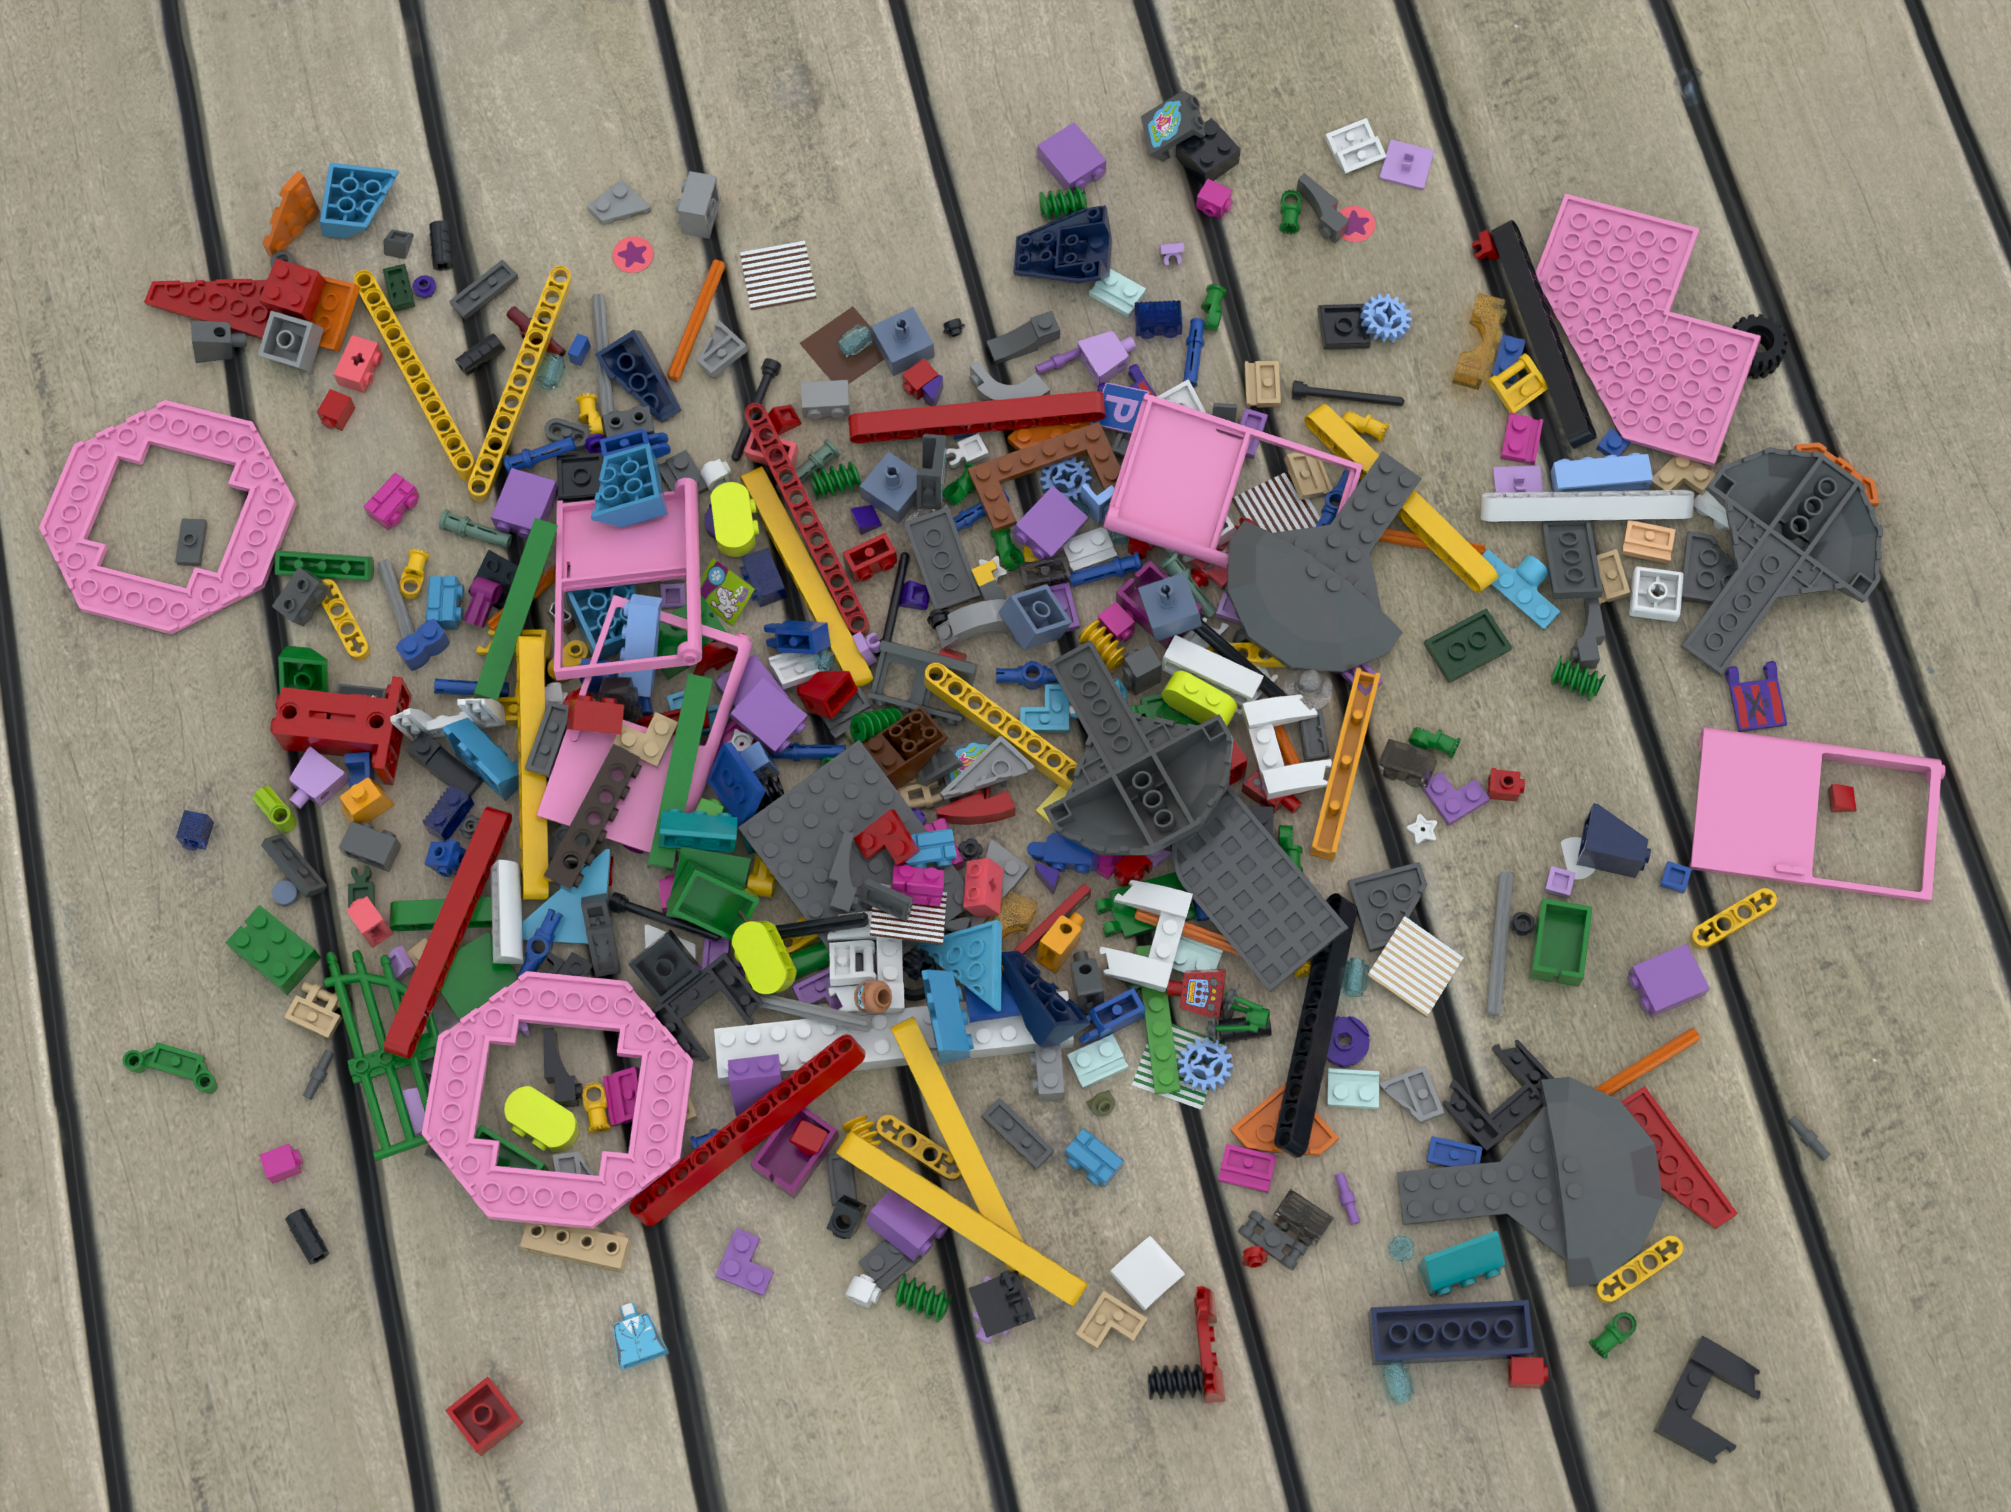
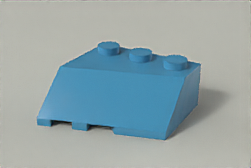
M329 162L320 218L322 236L346 239L367 230L399 174V170Z
M649 443L604 457L599 477L600 487L595 495V510L591 514L593 521L623 528L668 514L658 461Z
M635 584L566 592L567 605L591 657L593 656L613 596L616 595L630 600L632 595L635 594ZM617 608L599 660L615 655L621 651L622 647H625L626 639H622L623 625H627L628 617L624 616V609Z
M468 717L445 725L442 728L455 755L474 773L480 776L505 802L519 789L518 763L516 761L512 763L507 758L508 754L499 745L496 746L491 741V738L483 730H480Z
M923 970L924 992L940 1064L970 1058V1050L974 1049L971 1034L966 1035L964 1026L968 1025L966 1010H961L959 1001H963L960 986L955 984L953 971Z

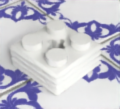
M1637 566L1632 576L1629 615L1676 622L1681 612L1684 574L1682 572ZM1653 591H1656L1658 596L1660 597L1654 596V594H1652Z

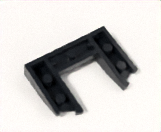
M723 953L700 971L698 975L652 1009L656 1018L667 1028L680 1047L691 1058L701 1057L702 1061L710 1059L683 1019L720 989L748 1025H753L755 1022L751 1016L757 1004L763 1005L764 1003L728 953Z
M1515 1040V1048L1501 1050L1500 1044H1497L1491 1049L1522 1086L1492 1113L1487 1115L1455 1079L1450 1084V1088L1454 1090L1450 1102L1444 1100L1442 1104L1475 1146L1483 1147L1482 1153L1484 1156L1501 1143L1511 1131L1538 1108L1543 1107L1540 1081L1554 1078L1519 1040Z
M1702 1335L1698 1339L1654 1432L1712 1464L1717 1463L1716 1455L1725 1449L1730 1453L1735 1450L1736 1445L1694 1420L1692 1416L1712 1376L1758 1400L1760 1398V1391L1755 1390V1375H1759L1760 1370Z

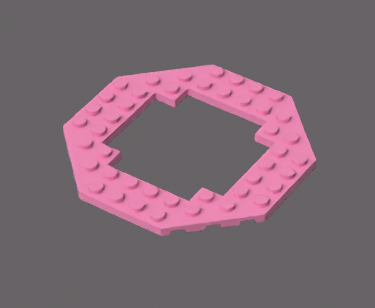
M164 400L157 403V407L145 413L141 411L127 418L126 422L116 427L111 426L96 433V437L86 442L80 441L73 445L39 529L82 612L172 635L265 587L275 562V551L280 549L297 504L252 421ZM150 445L233 465L235 467L228 482L230 488L249 492L218 572L195 567L187 588L101 567L108 547L105 544L87 540L120 460L143 465Z
M526 971L510 986H505L490 997L489 1001L480 1008H475L460 1019V1022L454 1027L438 1035L422 1136L488 1219L593 1229L681 1161L694 1063L667 1028L656 1018L647 1004L636 994L628 981ZM520 1022L620 1032L617 1056L642 1059L629 1152L602 1151L599 1176L497 1166L500 1142L475 1139L490 1044L516 1046Z

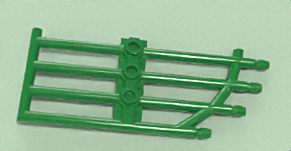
M360 950L352 952L357 973L341 975L334 952H329L326 954V960L331 977L324 978V983L327 988L334 986L355 1057L347 1061L354 1085L362 1082L381 1148L373 1151L375 1160L379 1161L427 1144L428 1142L422 1135L415 1137L396 1070L411 1065L425 1112L429 1089L420 1061L435 1057L439 1032L433 1012H431L426 1024L428 1033L421 1035L415 1052L410 1059L385 1052L384 1042L386 1034L371 984L388 987L395 1014L402 1002L401 995H405L408 987L396 980L388 955L380 957L384 976L367 973ZM360 982L379 1050L364 1055L344 984ZM383 1074L387 1075L405 1136V1141L393 1145L390 1144L372 1078Z

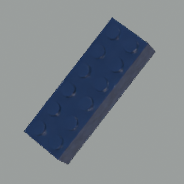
M1529 1300L1371 1307L1368 1311L1372 1365L1510 1359L1511 1357H1531L1534 1354Z

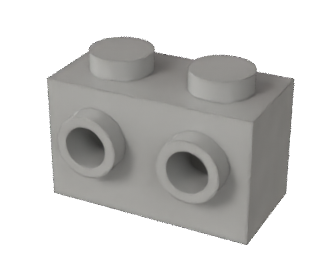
M848 380L801 382L803 418L817 420L821 417L843 418L844 416H850Z
M1036 1044L1035 1053H1030L1031 1068H1036L1037 1077L1032 1078L1033 1093H1038L1039 1102L1064 1100L1061 1045L1039 1047Z

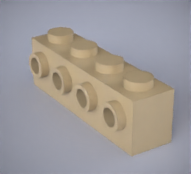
M526 1223L520 1247L524 1252L624 1273L632 1243L629 1238H626L625 1233L611 1231V1234L601 1232V1228L598 1227L584 1229Z

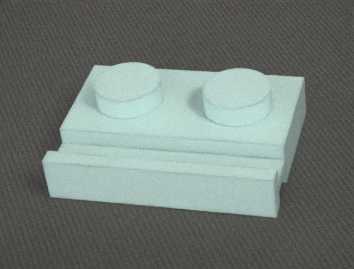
M1110 269V276L1096 281L1093 289L1089 291V296L1129 318L1132 310L1136 308L1145 295L1146 288Z
M1181 936L1171 971L1184 975V972L1187 970L1217 969L1223 950Z
M1113 1034L1067 1054V1058L1082 1089L1129 1068Z
M1329 1068L1327 1107L1378 1110L1380 1071Z

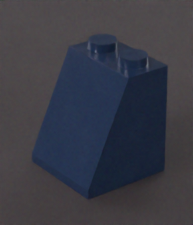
M1593 803L1585 818L1576 865L1636 878L1639 871L1644 870L1645 863L1649 862L1651 849L1647 848L1649 839L1599 804Z

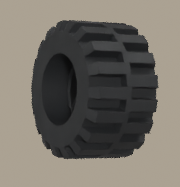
M1750 314L1748 318L1744 316L1740 318L1739 322L1736 321L1732 327L1733 329L1761 336L1760 344L1765 347L1766 352H1756L1748 376H1752V379H1758V376L1765 378L1768 376V373H1774L1788 348V338L1785 337V329L1781 330L1779 322L1774 323L1773 318L1769 317L1766 319L1762 314H1759L1758 317H1755L1754 314Z

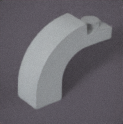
M978 361L970 365L969 378L977 388V398L980 401L1050 395V388L1036 373L1019 384L1005 385L994 380Z
M1008 599L982 601L948 614V620L936 627L942 649H950L965 639L983 632L997 631L1007 634L1011 632L999 613Z

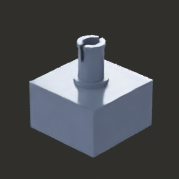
M913 307L871 326L873 341L893 376L910 369L924 358L927 361L935 357L934 343Z
M888 451L860 485L861 498L899 524L917 502V470Z
M1184 572L1138 588L1156 642L1202 626L1200 615Z
M1047 584L1010 595L999 611L1013 633V641L1020 645L1023 650L1060 639L1072 624V621Z

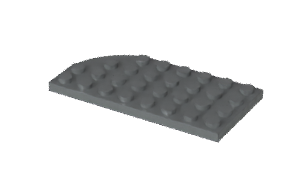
M1230 786L1202 828L1172 844L1174 868L1182 886L1188 893L1193 894L1192 898L1270 992L1349 929Z

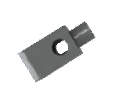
M191 321L192 345L196 363L232 359L233 347H247L246 333H232L230 323Z
M1079 951L1073 954L1074 962L1071 963V977L1077 1005L1084 1015H1088L1092 1008L1104 1003V990L1096 959H1089L1086 951Z

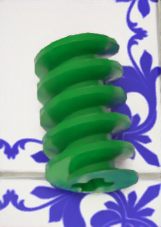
M1075 187L1073 194L1070 188H1066L1065 195L1061 189H1058L1056 196H1054L1051 190L1048 191L1047 198L1043 192H1039L1041 217L1045 214L1046 218L1050 220L1051 214L1054 213L1056 218L1059 219L1061 212L1067 216L1071 210L1074 213L1079 211V209L1087 208L1085 189H1083L1082 193L1079 187Z
M852 461L848 462V469L843 464H839L838 472L834 466H830L829 474L824 468L821 469L820 476H818L815 470L811 472L810 479L816 501L818 493L826 499L827 491H830L832 496H836V489L845 494L846 486L853 492L855 484L859 488L861 485L857 467H855Z
M1561 655L1551 675V684L1555 685L1560 680L1561 689H1564L1569 684L1570 693H1573L1578 688V696L1582 697L1587 692V700L1591 701L1597 696L1606 675L1604 674L1598 679V671L1596 670L1589 675V667L1587 666L1580 671V663L1578 662L1573 667H1570L1571 659L1561 663Z
M895 707L856 713L852 717L850 724L852 739L854 742L860 740L861 743L868 741L903 718L902 713Z
M904 1273L895 1294L896 1306L900 1308L906 1302L907 1311H911L916 1306V1315H920L925 1310L926 1319H930L935 1314V1322L939 1323L948 1310L953 1293L948 1299L945 1298V1289H942L937 1295L935 1294V1285L927 1291L925 1281L917 1287L915 1277L907 1283V1274Z

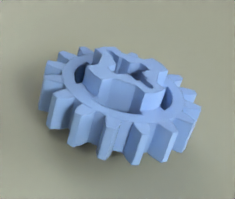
M1378 294L1376 299L1370 297L1368 303H1365L1362 309L1363 312L1360 315V318L1364 319L1361 325L1368 327L1367 334L1374 333L1373 339L1376 340L1379 336L1382 337V342L1384 343L1387 338L1394 342L1396 338L1402 339L1403 335L1407 333L1410 328L1409 324L1412 321V318L1408 317L1411 311L1404 310L1406 303L1399 304V297H1395L1393 300L1390 298V294H1387L1385 298Z
M1209 1037L1205 1038L1204 1043H1201L1196 1038L1194 1046L1187 1043V1051L1181 1050L1180 1057L1182 1059L1178 1060V1066L1182 1068L1179 1070V1076H1186L1184 1084L1186 1085L1191 1082L1193 1091L1197 1087H1201V1092L1205 1093L1206 1088L1210 1087V1090L1215 1092L1216 1085L1221 1088L1224 1087L1225 1082L1223 1079L1230 1080L1231 1074L1228 1071L1233 1070V1064L1228 1062L1232 1060V1055H1225L1227 1051L1226 1046L1218 1047L1219 1040L1211 1044L1209 1043ZM1196 1053V1059L1188 1064L1191 1056ZM1201 1062L1210 1065L1209 1068H1205L1204 1065H1201ZM1222 1066L1220 1074L1215 1077V1070L1220 1069Z

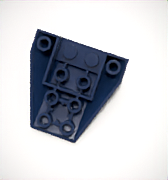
M1106 205L1081 209L1017 236L1014 275L1078 284L1100 281L1109 277L1112 236Z

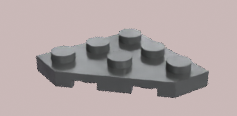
M1688 531L1682 573L1684 574L1682 600L1711 605L1735 572V561L1719 547L1718 541L1713 535Z
M1420 862L1348 880L1347 884L1353 903L1357 907V915L1369 952L1384 949L1404 916L1409 919L1427 887Z

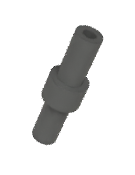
M325 1050L317 1067H313L309 1076L311 1079L303 1094L304 1097L310 1100L313 1099L320 1082H324L328 1074L326 1070L334 1053Z
M1796 1115L1788 1121L1801 1136L1800 1140L1806 1147L1810 1146L1823 1161L1831 1155L1817 1140L1818 1136L1812 1129L1808 1130Z

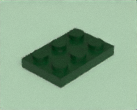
M1487 608L1424 641V646L1448 683L1508 653L1512 649L1511 644Z

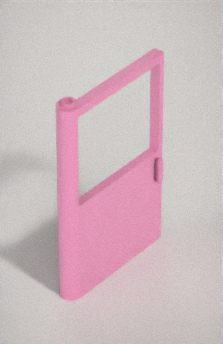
M1145 393L1102 528L1227 569L1228 554L1216 549L1251 438L1348 469L1349 475L1337 514L1356 489L1363 465Z
M1702 727L1699 737L1701 760L1689 868L1698 871L1927 903L1932 900L1941 779L1945 775V765H1942L1940 759ZM1822 759L1925 773V781L1929 783L1921 892L1813 877L1812 868Z

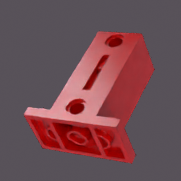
M392 676L391 684L387 685V699L282 687L281 694L276 697L275 708L277 712L276 717L271 720L270 731L283 750L306 752L311 747L319 754L345 757V754L369 752L372 756V767L376 770L383 784L394 785L404 734L391 723L390 717L409 709L412 695L403 678Z

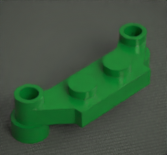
M156 1042L155 1047L143 1052L130 1050L124 1054L122 1059L123 1065L131 1072L142 1073L146 1069L151 1068L193 1081L194 1086L202 1093L212 1094L218 1087L216 1078L205 1065L206 1058L203 1055Z

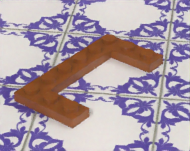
M1100 422L968 468V475L994 533L1015 526L1017 523L1000 485L1004 482L1087 454L1103 491L1111 485L1115 488L1121 468Z

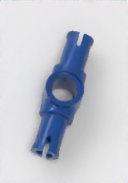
M1343 471L1337 486L1327 493L1325 504L1321 510L1322 515L1316 527L1330 525L1335 519L1339 506H1333L1330 503L1338 502L1340 504L1349 471Z
M1029 661L1024 666H1018V668H996V684L1018 683V685H1024L1027 689L1035 690L1049 682H1058L1051 668L1042 666L1037 661ZM1034 672L1039 676L1032 679L1027 677V674Z
M548 909L541 927L537 928L534 936L527 942V951L524 955L526 959L516 976L517 978L526 971L536 972L539 964H543L546 955L553 949L554 933L563 914L559 912L555 914V910ZM537 939L545 943L544 952H538L535 949L534 944Z

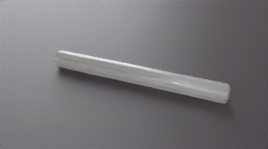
M601 293L592 296L596 353L609 345L605 298ZM597 359L600 408L603 419V415L614 411L612 381Z
M1505 871L1500 873L1498 882L1487 1001V1014L1499 1016L1501 1013L1513 873Z
M757 992L764 1003L763 1005L757 1004L756 1007L863 1032H869L873 1025L870 1017Z

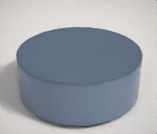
M284 880L274 886L272 896L277 904L287 907L297 901L299 891L291 881Z

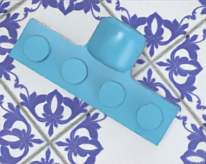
M1489 549L1482 555L1495 568L1498 574V579L1491 585L1543 630L1561 613L1559 609L1537 591L1539 585L1548 577L1549 572L1547 567L1536 557L1529 555L1517 568L1512 569Z

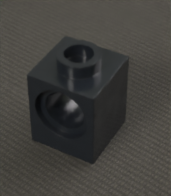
M843 1195L837 1201L826 1229L832 1231V1234L838 1238L851 1239L858 1230L867 1205ZM841 1214L847 1215L850 1218L851 1224L844 1223Z

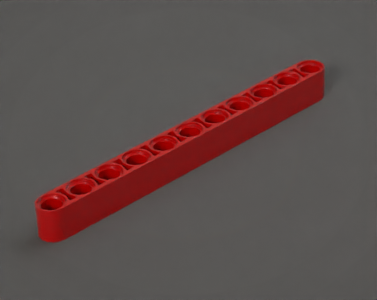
M1088 391L855 413L848 417L850 441L856 444L917 439L923 438L924 434L949 436L1088 423L1103 420L1106 417L1103 393Z
M752 403L745 409V418L851 635L853 636L861 631L865 637L870 631V625L854 589L765 408L759 403ZM756 412L761 413L762 417L759 420L754 421L751 419L752 414ZM765 433L772 434V438L769 441H762L761 436ZM774 454L783 455L780 461H771V457ZM786 474L793 476L792 480L788 483L781 481L782 476ZM795 495L803 496V500L798 504L791 502L792 497ZM803 517H813V521L810 524L805 525L801 523ZM817 536L822 537V544L818 546L811 544L813 538ZM827 557L834 559L831 566L825 567L821 564L823 559ZM837 578L844 580V584L839 588L832 586L833 580ZM847 599L854 601L853 607L849 609L842 607V603ZM855 621H863L865 623L864 627L861 630L853 629L852 625Z
M488 806L484 809L384 1042L385 1052L407 1059L413 1056L489 878L491 866L495 863L512 822L511 813Z
M845 1034L838 1037L682 1159L677 1165L636 1195L630 1202V1212L645 1226L649 1227L657 1224L864 1061L865 1050L851 1035Z

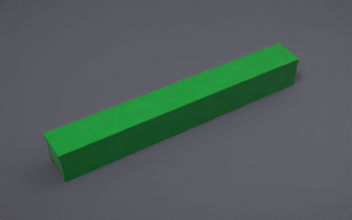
M538 518L534 519L474 692V699L499 700L516 651L517 636L522 634L558 525Z
M692 673L688 674L647 868L672 872L677 848L659 847L662 811L667 812V809H679L682 813H685L712 686V678L693 675Z

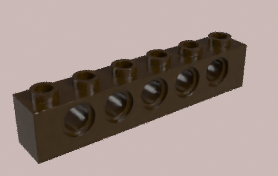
M613 744L543 875L544 880L570 893L573 887L578 889L584 878V875L581 874L584 866H590L596 853L592 852L597 843L602 844L608 832L604 828L608 821L613 823L619 812V809L616 808L619 800L624 801L631 789V787L627 786L631 777L636 779L642 768V765L639 764V756ZM614 770H620L624 773L625 777L621 781H615L611 778L610 774ZM602 792H609L612 794L613 800L609 803H603L600 801L599 795ZM596 813L600 815L601 822L597 825L590 824L587 820L590 814ZM578 836H587L590 843L586 847L578 846L575 842ZM569 857H573L578 861V866L574 869H568L564 866V861Z

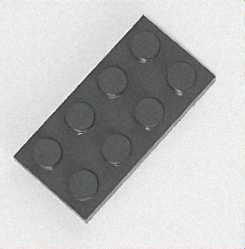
M949 507L903 522L934 610L938 608L944 610L981 597Z
M1590 520L1542 521L1541 529L1553 599L1602 597L1603 589Z

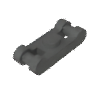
M1252 1210L1248 1215L1249 1220L1245 1225H1241L1238 1233L1254 1245L1263 1247L1264 1251L1268 1252V1255L1288 1269L1294 1270L1298 1264L1296 1261L1300 1255L1304 1256L1308 1248L1266 1220L1260 1213ZM1257 1225L1264 1229L1260 1236L1253 1232ZM1285 1245L1292 1249L1288 1255L1281 1252Z

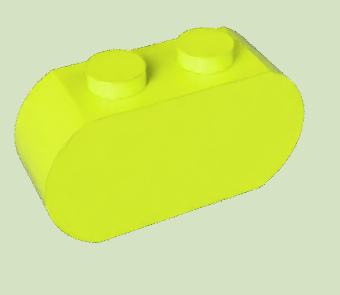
M723 483L717 486L710 495L718 549L730 557L744 556L755 547V535L759 534L758 521L753 520L752 513H757L755 498L750 499L748 489L739 483Z
M1175 671L1162 691V698L1170 707L1200 724L1220 714L1226 726H1228L1238 709L1236 702L1231 696L1186 671Z
M764 920L750 921L740 925L733 935L732 946L735 950L734 956L745 971V979L752 986L753 990L761 994H772L787 990L793 984L797 970L776 926Z
M531 1086L521 1087L513 1091L507 1098L504 1107L505 1117L512 1126L510 1130L517 1136L524 1138L526 1135L533 1140L531 1142L533 1146L543 1152L545 1149H548L552 1153L563 1152L576 1142L579 1134V1125L573 1113Z

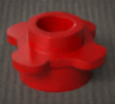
M1261 1246L1249 1247L1243 1251V1266L1258 1268L1268 1261L1266 1258L1268 1252H1265Z

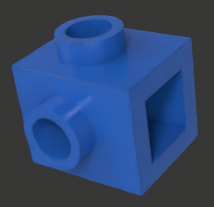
M447 839L446 842L431 841L424 865L433 869L441 876L451 877L452 874H457L466 849L462 848L458 841Z

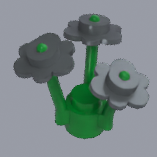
M1237 984L1236 989L1230 988L1229 992L1225 993L1226 997L1221 1005V1010L1224 1012L1223 1019L1232 1018L1236 1010L1247 1014L1246 1022L1250 1023V1025L1217 1026L1215 1014L1212 1016V1021H1208V1026L1206 1027L1208 1036H1213V1043H1216L1217 1031H1252L1258 1033L1259 1028H1267L1270 1009L1263 1008V1005L1252 1003L1237 996L1240 987ZM1238 1003H1241L1249 1008L1239 1006Z

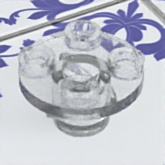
M1313 669L1293 670L1287 676L1283 689L1289 696L1302 695L1303 699L1301 701L1309 710L1325 708L1331 699L1333 690L1332 683L1326 673L1323 671L1316 672Z

